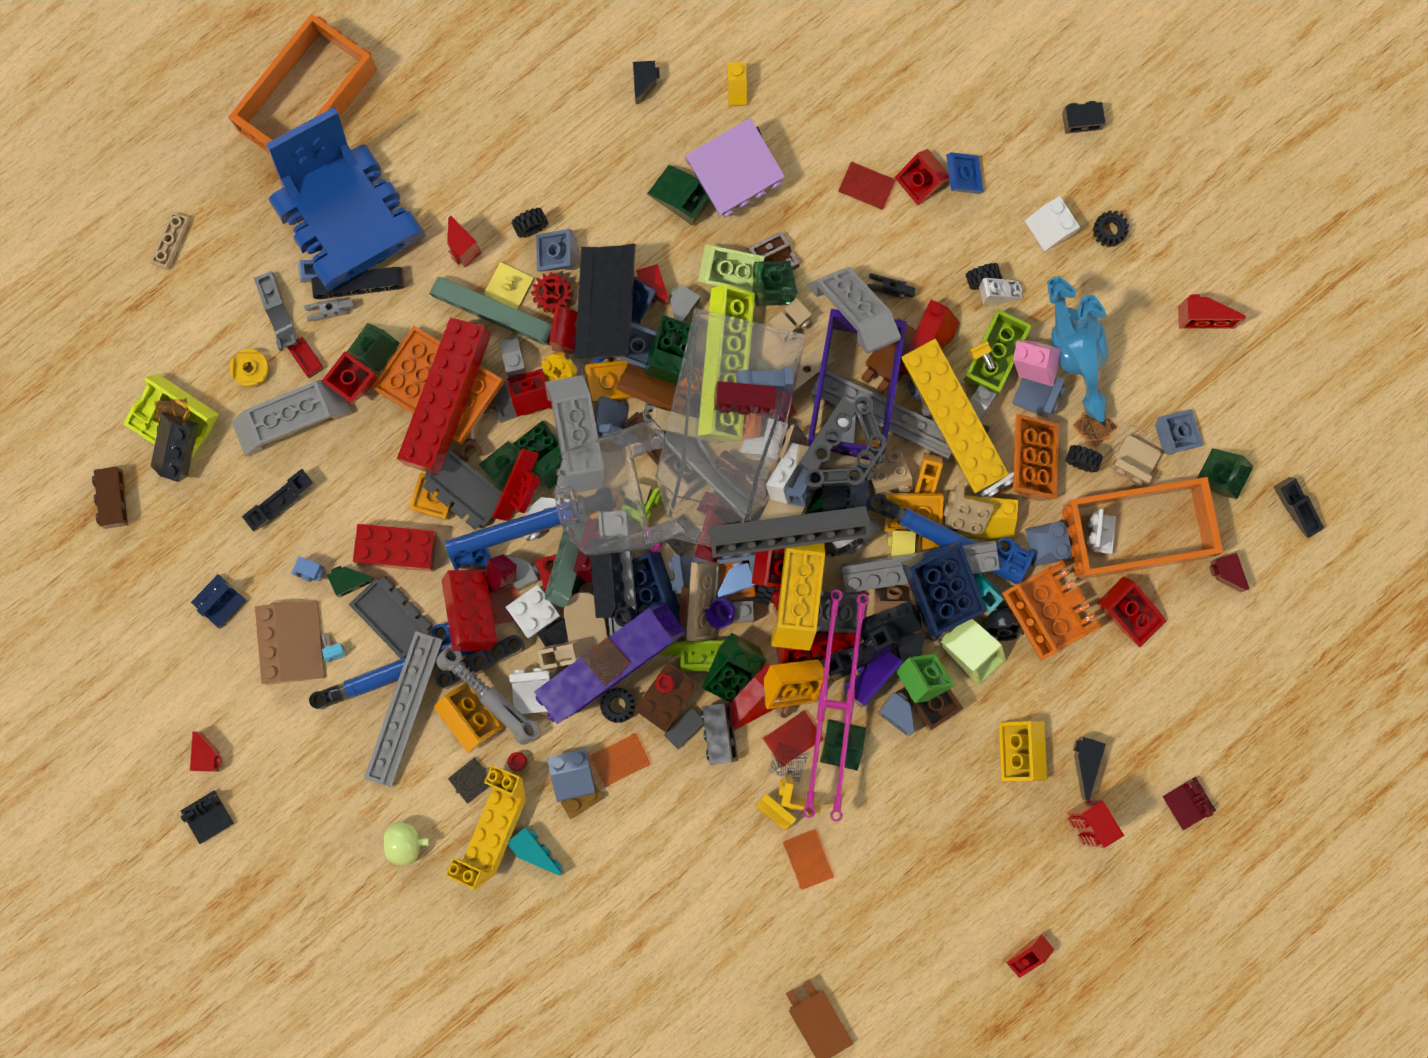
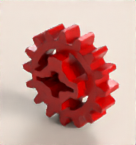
M550 272L548 277L543 273L542 280L537 277L538 284H533L532 287L535 290L531 291L532 296H536L533 298V302H538L537 308L543 307L545 313L550 309L552 314H554L555 305L567 308L566 301L571 302V297L568 295H572L573 292L569 289L571 284L566 283V277L560 279V273L553 276L552 272ZM562 288H564V296H563V297H562L561 294H560V292L562 291ZM540 289H542V290L544 291V293L541 295V296H542L541 298H540V295H539V294H540ZM548 290L551 292L555 291L556 296L553 294L549 295Z

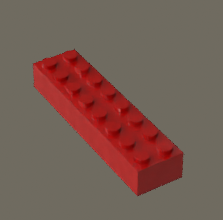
M450 317L397 456V460L403 465L436 475L440 474L491 337V333L485 326Z

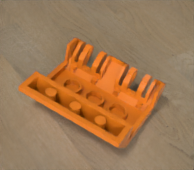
M1063 559L1001 593L1040 661L1102 627L1099 620L1089 625L1086 624L1096 617L1095 613L1086 616L1083 620L1078 613L1087 610L1090 605L1086 603L1079 608L1076 607L1086 601L1079 586L1070 591L1066 590L1076 584L1075 579L1070 580L1063 586L1061 585L1059 579L1066 577L1070 573L1069 569L1060 574L1056 573L1067 567Z

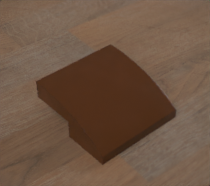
M782 231L749 247L751 254L765 256L761 274L766 283L800 267L799 261L792 252L790 244Z

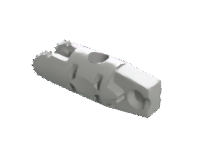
M343 298L304 305L306 311L320 309L321 312L307 316V322L346 314L345 311L355 309L352 299L343 300Z

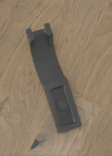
M270 271L255 277L254 280L264 309L276 334V344L279 351H282L287 346L297 345L294 326L284 305L274 274Z

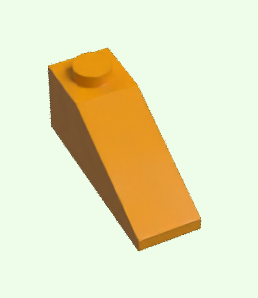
M928 453L923 454L914 493H935L943 465V457Z

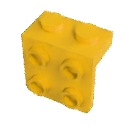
M784 774V779H780L778 785L781 806H784V809L789 811L803 810L806 807L807 798L791 795L794 785L792 775ZM814 800L813 808L815 813H820L818 800ZM807 808L806 814L811 815L812 810Z

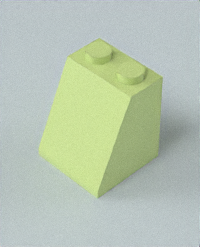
M973 619L946 633L941 641L943 649L978 686L1006 661L1002 645Z

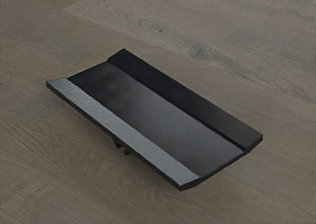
M635 243L620 246L581 247L575 358H606L630 355Z

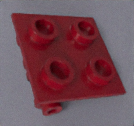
M1196 777L1162 796L1183 831L1205 817L1212 816L1216 811Z

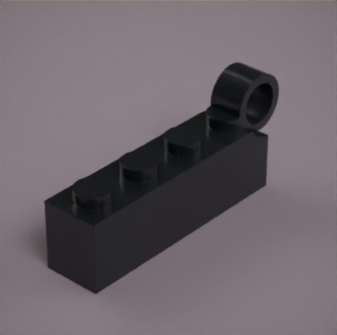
M619 537L589 540L596 618L614 617L616 624L623 627L636 618L637 614L635 609L631 606H626L624 601L625 585L622 579L623 565L621 563ZM623 611L628 614L627 622L622 617Z

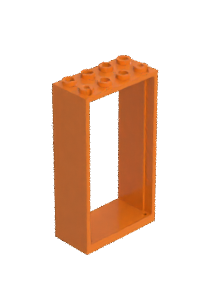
M310 14L228 116L238 132L267 153L269 151L266 144L272 140L249 124V121L319 34L359 62L316 116L335 107L340 117L377 71L374 64L375 61L371 58L372 54L366 48H359L352 38H345L339 29L334 26L332 28L328 26L321 16L316 17Z
M1208 477L1071 499L1062 508V517L1066 520V528L1071 543V557L1074 558L1075 563L1073 565L1074 576H1077L1078 580L1209 559L1223 553ZM1191 489L1203 550L1090 569L1078 508Z

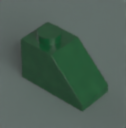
M341 566L333 568L331 573L327 575L335 595L339 598L374 581V578L347 567L342 568Z

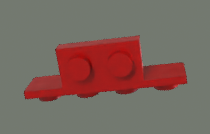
M521 449L492 516L495 519L510 521L515 509L521 513L526 512L540 481L532 472L539 456L537 452Z

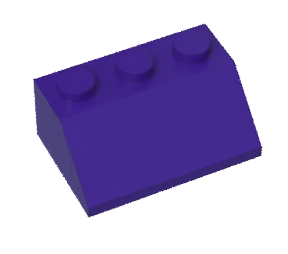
M889 652L872 661L868 666L861 667L857 671L860 675L855 679L854 689L856 691L854 702L859 707H864L901 666L903 661ZM850 680L844 686L847 688L844 691L846 695L848 693V689L850 688Z

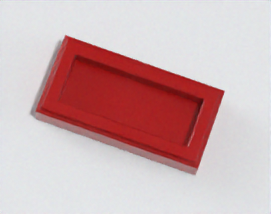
M303 337L297 340V345L287 346L308 378L324 369Z

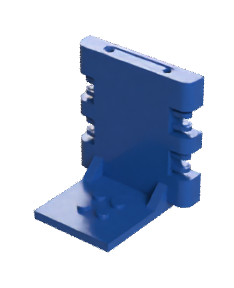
M335 107L266 144L282 185L280 190L274 192L269 197V202L283 224L288 222L289 225H295L304 221L293 230L295 233V243L302 254L306 251L308 254H314L321 249L323 250L316 254L312 260L315 263L313 265L314 272L327 292L426 237L425 231L411 211L398 208L390 212L400 204L398 191L391 182H386L384 179L371 184L381 175L379 172L381 171L380 165L366 145H360L353 150L349 148L339 114Z

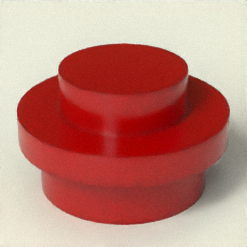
M663 673L656 678L655 686L658 691L668 693L673 690L675 681L670 674Z
M514 752L508 758V766L513 771H522L527 766V758L521 752Z

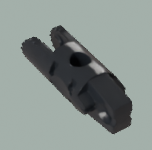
M873 273L869 275L871 280L882 282V286L868 284L867 286L871 291L902 299L904 296L913 298L916 288L908 286L907 282Z

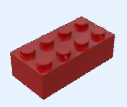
M357 524L353 562L357 565L433 572L437 533L432 530Z
M448 570L441 582L453 651L490 650L497 642V635L485 570Z
M1086 800L1067 812L1069 815L1067 819L1073 828L1076 827L1079 831L1078 837L1083 845L1105 848L1125 836L1103 800Z

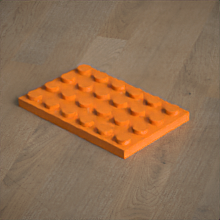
M413 326L371 388L406 411L414 414L440 341ZM479 366L453 436V440L461 445L504 383L503 379Z

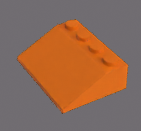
M1016 414L1013 491L1027 499L1037 501L1057 499L1058 423Z

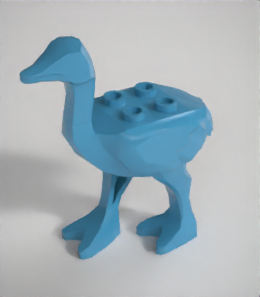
M1061 276L1054 277L1047 281L1050 303H1055V326L1052 328L1051 333L1053 347L1061 348L1059 363L1065 372L1083 376L1086 395L1082 402L1086 414L1089 417L1095 418L1097 422H1103L1105 420L1106 400L1105 395L1098 390L1099 368L1109 358V346L1106 332L1098 318L1106 317L1105 309L1095 295L1082 297L1078 309L1067 307L1065 297L1075 298L1076 290Z

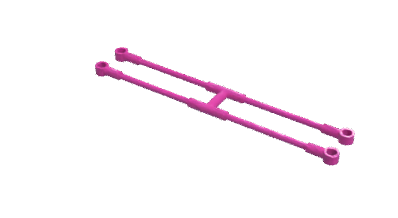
M834 590L829 595L831 600V620L823 683L819 695L818 723L810 787L807 792L806 807L803 808L802 813L807 818L815 815V809L813 808L815 798L814 787L822 723L825 718L826 707L845 710V728L837 793L834 798L833 810L830 812L831 820L838 822L843 817L841 812V793L849 728L852 723L856 691L854 687L862 622L865 617L866 604L869 602V597L866 594H861L856 599L858 604V623L846 702L827 700V683L835 619L838 614L839 601L842 599L841 591ZM833 593H838L839 598L834 599ZM860 597H864L866 602L861 603ZM807 808H810L812 810V814L810 816L806 814ZM834 812L839 813L838 819H834Z

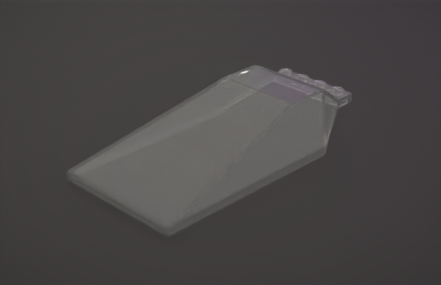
M694 308L655 476L667 515L663 533L664 537L711 547L709 527L755 521L770 500L766 483L778 464L807 335ZM792 367L793 386L790 391H776L775 410L772 415L761 417L758 414L741 415L738 412L721 413L718 410H714V391L717 381L736 383V373L741 370H784V368Z

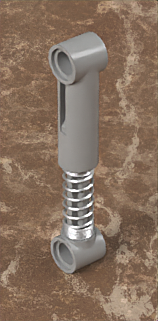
M448 646L437 656L436 663L438 667L444 671H452L454 675L457 674V677L461 678L460 680H464V684H468V688L471 687L472 691L476 692V695L480 698L479 701L514 733L515 740L518 743L526 745L538 736L540 729L537 723L527 720L493 686L490 688L489 685L486 686L485 682L481 681V678L478 679L477 675H474L473 671L469 670L470 667H466V663L461 660L462 655L460 651H453L452 646Z

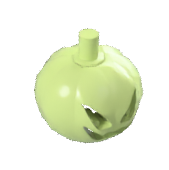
M395 822L384 833L386 859L396 866L410 865L417 859L420 846H429V838H419L416 828L407 822Z

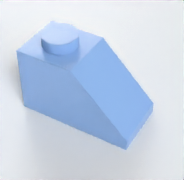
M742 561L732 565L733 568L729 569L717 593L718 598H724L755 587V584H751L752 574L748 563L744 564Z

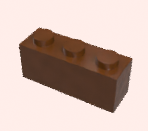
M117 466L95 469L94 476H92V484L96 490L94 503L98 509V513H96L97 524L105 529L128 526L123 470Z

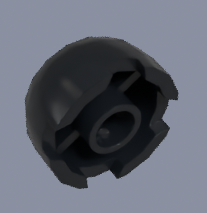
M1006 606L998 607L986 618L985 630L992 637H998V641L1015 640L1018 634H1024L1011 609Z

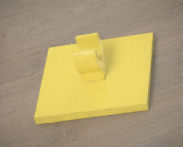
M500 262L483 295L518 310L534 278Z

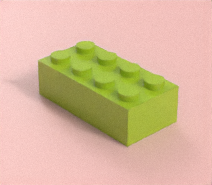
M997 309L981 343L988 341L992 350L989 354L995 368L989 370L984 358L981 356L972 360L962 381L976 388L982 385L997 394V397L1014 364L1013 358L1016 343L1026 339L1032 325Z

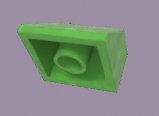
M936 654L909 657L896 670L914 703L929 701L955 686Z

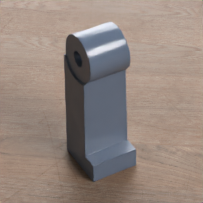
M792 367L784 368V370H741L736 373V383L776 386V391H790L793 386Z
M804 468L793 488L787 487L784 492L788 504L806 507L814 490L810 489L805 483L807 470ZM812 474L809 479L812 483H818L820 476Z

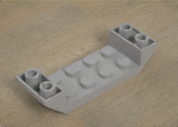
M850 267L807 283V287L816 297L825 295L858 331L857 343L867 354L901 340L891 311Z
M583 375L545 382L547 398L552 403L565 476L562 479L565 495L603 488V461L591 396Z
M319 380L246 409L231 422L244 455L249 456L263 450L262 445L330 417L334 420L351 414L352 411L346 399Z

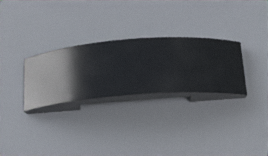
M300 469L290 477L284 486L260 505H255L242 516L253 532L282 514L314 485V482L303 469Z

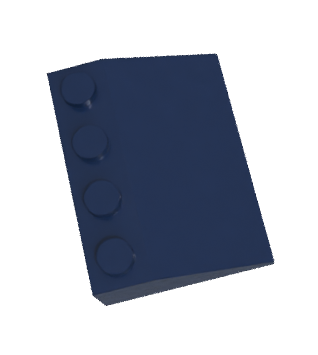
M961 542L918 554L901 563L926 630L937 637L987 611Z
M649 552L633 559L637 615H640L652 606L664 602L680 624V607L675 592L672 589L661 552Z

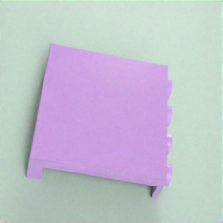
M751 118L690 152L684 158L687 164H690L718 212V217L723 215L725 218L734 212L733 209L737 206L742 208L749 204V199L754 196L759 198L766 194V189L770 187L772 189L777 188L782 184L781 181L785 177Z

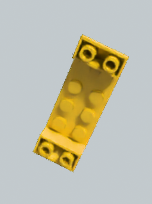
M824 543L785 548L776 627H773L771 646L810 651L817 630L825 560Z
M491 765L484 781L485 784L493 788L464 858L461 860L453 857L445 875L473 890L478 889L496 874L526 802L522 777L494 765Z

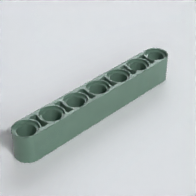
M442 277L436 278L429 293L432 297L545 346L548 345L552 325Z

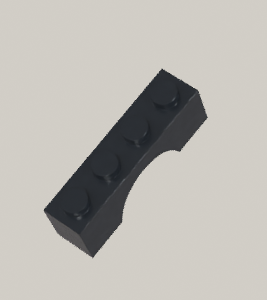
M884 625L871 632L868 639L860 644L857 670L902 646L894 627ZM854 647L845 651L835 652L831 655L830 679L839 680L851 673ZM826 658L821 660L823 667H825Z

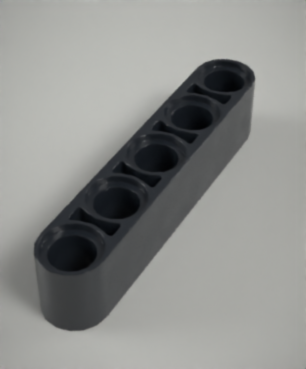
M402 267L366 270L328 292L318 277L311 279L313 298L319 300L399 290L405 287Z
M511 635L495 643L490 650H481L462 661L466 663V667H470L469 670L473 671L474 675H477L520 653L524 649V641L517 635ZM514 639H518L520 642L517 649L510 648V643ZM496 648L502 649V655L499 658L493 657V651ZM478 657L485 659V664L482 667H477L475 664ZM442 670L435 677L436 684L443 689H450L464 682V680H460L459 676L457 677V674L454 675L452 671ZM444 675L450 677V682L447 685H442L441 678Z

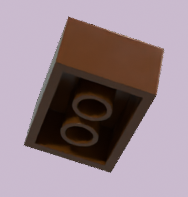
M669 662L666 663L658 676L663 673L670 674L675 681L673 690L668 693L658 691L655 686V679L634 708V711L665 733L700 686L699 683Z

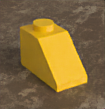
M746 62L727 63L728 106H747Z

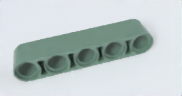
M571 520V522L565 524L545 592V600L562 608L566 606L570 599L577 575L573 569L586 523L580 520Z

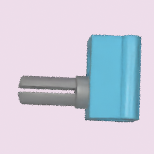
M328 633L321 635L325 646L322 652L326 662L329 663L346 656L341 643L331 645Z

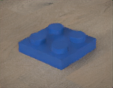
M954 152L946 154L951 191L974 194L982 193L983 185L979 156Z

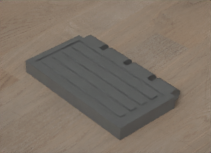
M450 449L447 452L440 474L436 475L428 472L424 477L426 482L422 485L431 494L436 490L440 491L436 498L446 507L453 502L454 506L450 510L461 519L466 514L469 515L465 522L474 530L480 525L484 527L491 519L502 494L500 490Z
M385 575L380 580L376 578L349 605L402 659L408 654L415 631L430 634L428 630L433 624L424 615L417 619L421 612L411 601L405 606L403 605L408 598L398 588L391 592L390 590L395 585Z

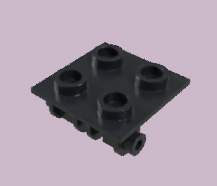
M215 790L181 810L182 821L184 823L187 822L199 844L234 824Z

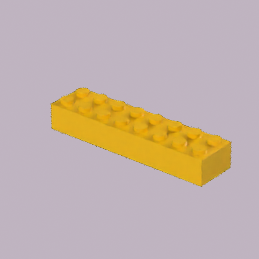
M936 339L902 356L901 361L972 492L977 493L1008 476L1009 473Z

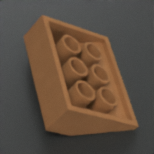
M318 602L255 606L261 684L272 685L325 678Z

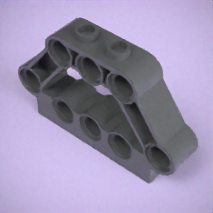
M843 397L800 460L799 465L807 470L805 483L810 489L817 490L822 486L839 485L858 487L865 479L869 480L874 473L872 468L875 463L880 464L883 460L886 438L880 433L872 411L873 403L869 397H858L854 403ZM860 403H864L868 406V410L861 412L857 406ZM855 415L858 416L867 441V449L858 454L856 465L849 469L820 470V466L829 461L830 451L840 445L842 433L850 430L852 418ZM845 418L849 424L846 427H841L838 424V420ZM834 434L837 436L838 441L830 443L827 440V436ZM879 440L881 447L878 449L873 448L871 441ZM823 450L826 452L827 457L825 459H818L816 453ZM868 456L871 462L868 465H864L860 462V458ZM851 472H857L860 476V479L858 481H852L849 478V474ZM812 474H817L821 480L818 483H812L809 477Z

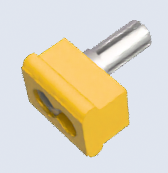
M988 341L968 350L972 360L982 356L989 370L995 368L989 354L992 350Z

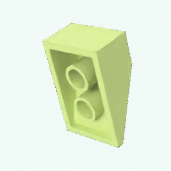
M705 244L698 282L716 286L726 284L757 294L765 256Z

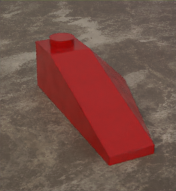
M932 299L929 301L905 355L934 339L938 342L941 350L953 340L960 322L947 306ZM901 361L899 371L909 376Z
M816 632L810 651L776 647L779 664L818 659L821 662V660L826 658L829 632ZM834 633L831 655L835 652L855 647L856 633Z
M768 663L732 700L731 709L734 731L774 710L767 709L765 706L764 677L770 668Z

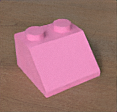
M1031 340L1017 341L1013 361L1018 376L1054 386L1061 348Z

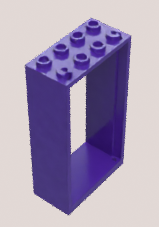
M831 308L807 446H810L816 438L814 436L833 329L858 334V331L838 309ZM894 319L901 340L896 341L881 434L886 438V445L907 321ZM827 439L830 443L837 442L836 440ZM841 441L840 445L832 449L831 452L857 457L861 451L867 449V446ZM868 456L861 457V459L870 460Z
M664 602L652 606L604 640L606 642H601L606 644L597 645L535 690L536 700L541 706L544 705L548 711L547 716L549 719L559 724L579 712L676 642L686 632ZM606 647H607V649H608V647H610V648L613 647L612 650H611V652H607V653H606V650H605ZM594 652L598 653L596 654L598 656L591 658V655H589ZM587 655L589 657L591 665H588L589 661H587V659H584L585 657H587ZM619 655L618 664H614L613 668L616 671L605 673V675H614V677H611V680L599 676L600 673L596 674L611 667V663L616 658L613 656ZM595 659L599 664L601 662V665L594 668L591 660ZM621 659H624L623 665L619 664V662H622ZM605 664L610 665V666H608V667H606V668L601 667V666H603V665H605Z

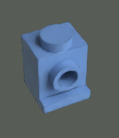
M299 556L291 574L299 577L301 574L300 578L309 582L312 579L321 581L324 575V567Z

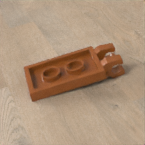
M906 324L901 357L905 355L915 332V329ZM896 342L874 351L865 363L868 368L861 379L868 383L874 373L880 375L884 379L876 390L881 394L889 386ZM900 371L898 372L897 383L904 375V373Z
M628 363L616 390L667 411L671 409L675 413L685 415L695 392L687 386L683 388L681 385L644 374V369Z
M809 979L803 983L809 993V996L799 1001L793 989L786 993L792 1004L789 1012L815 1058H831L854 1043L824 991L820 989L816 991Z

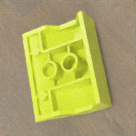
M154 374L145 377V390L141 398L132 405L123 425L155 445L160 414L162 412L161 408L163 407V412L168 414L169 412L166 411L171 409H166L164 405L170 403L173 415L178 417L180 413L183 414L179 412L182 410L177 408L180 406L186 412L183 414V419L199 423L192 454L193 457L211 432L219 414L161 375ZM173 400H176L178 402L177 406L175 405V407L172 403ZM159 401H161V403H162V401H163V403H164V401H165V402L168 401L167 403H165V404H163V405H161V406H159L158 403H157V402H159Z

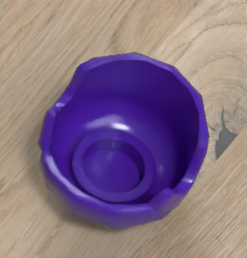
M715 599L705 611L706 619L710 626L716 629L725 628L735 620L736 608L728 599Z

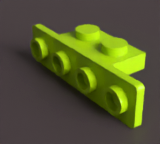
M709 639L705 641L687 640L684 642H674L664 649L661 655H680L682 672L709 671L719 647L725 640L714 641Z

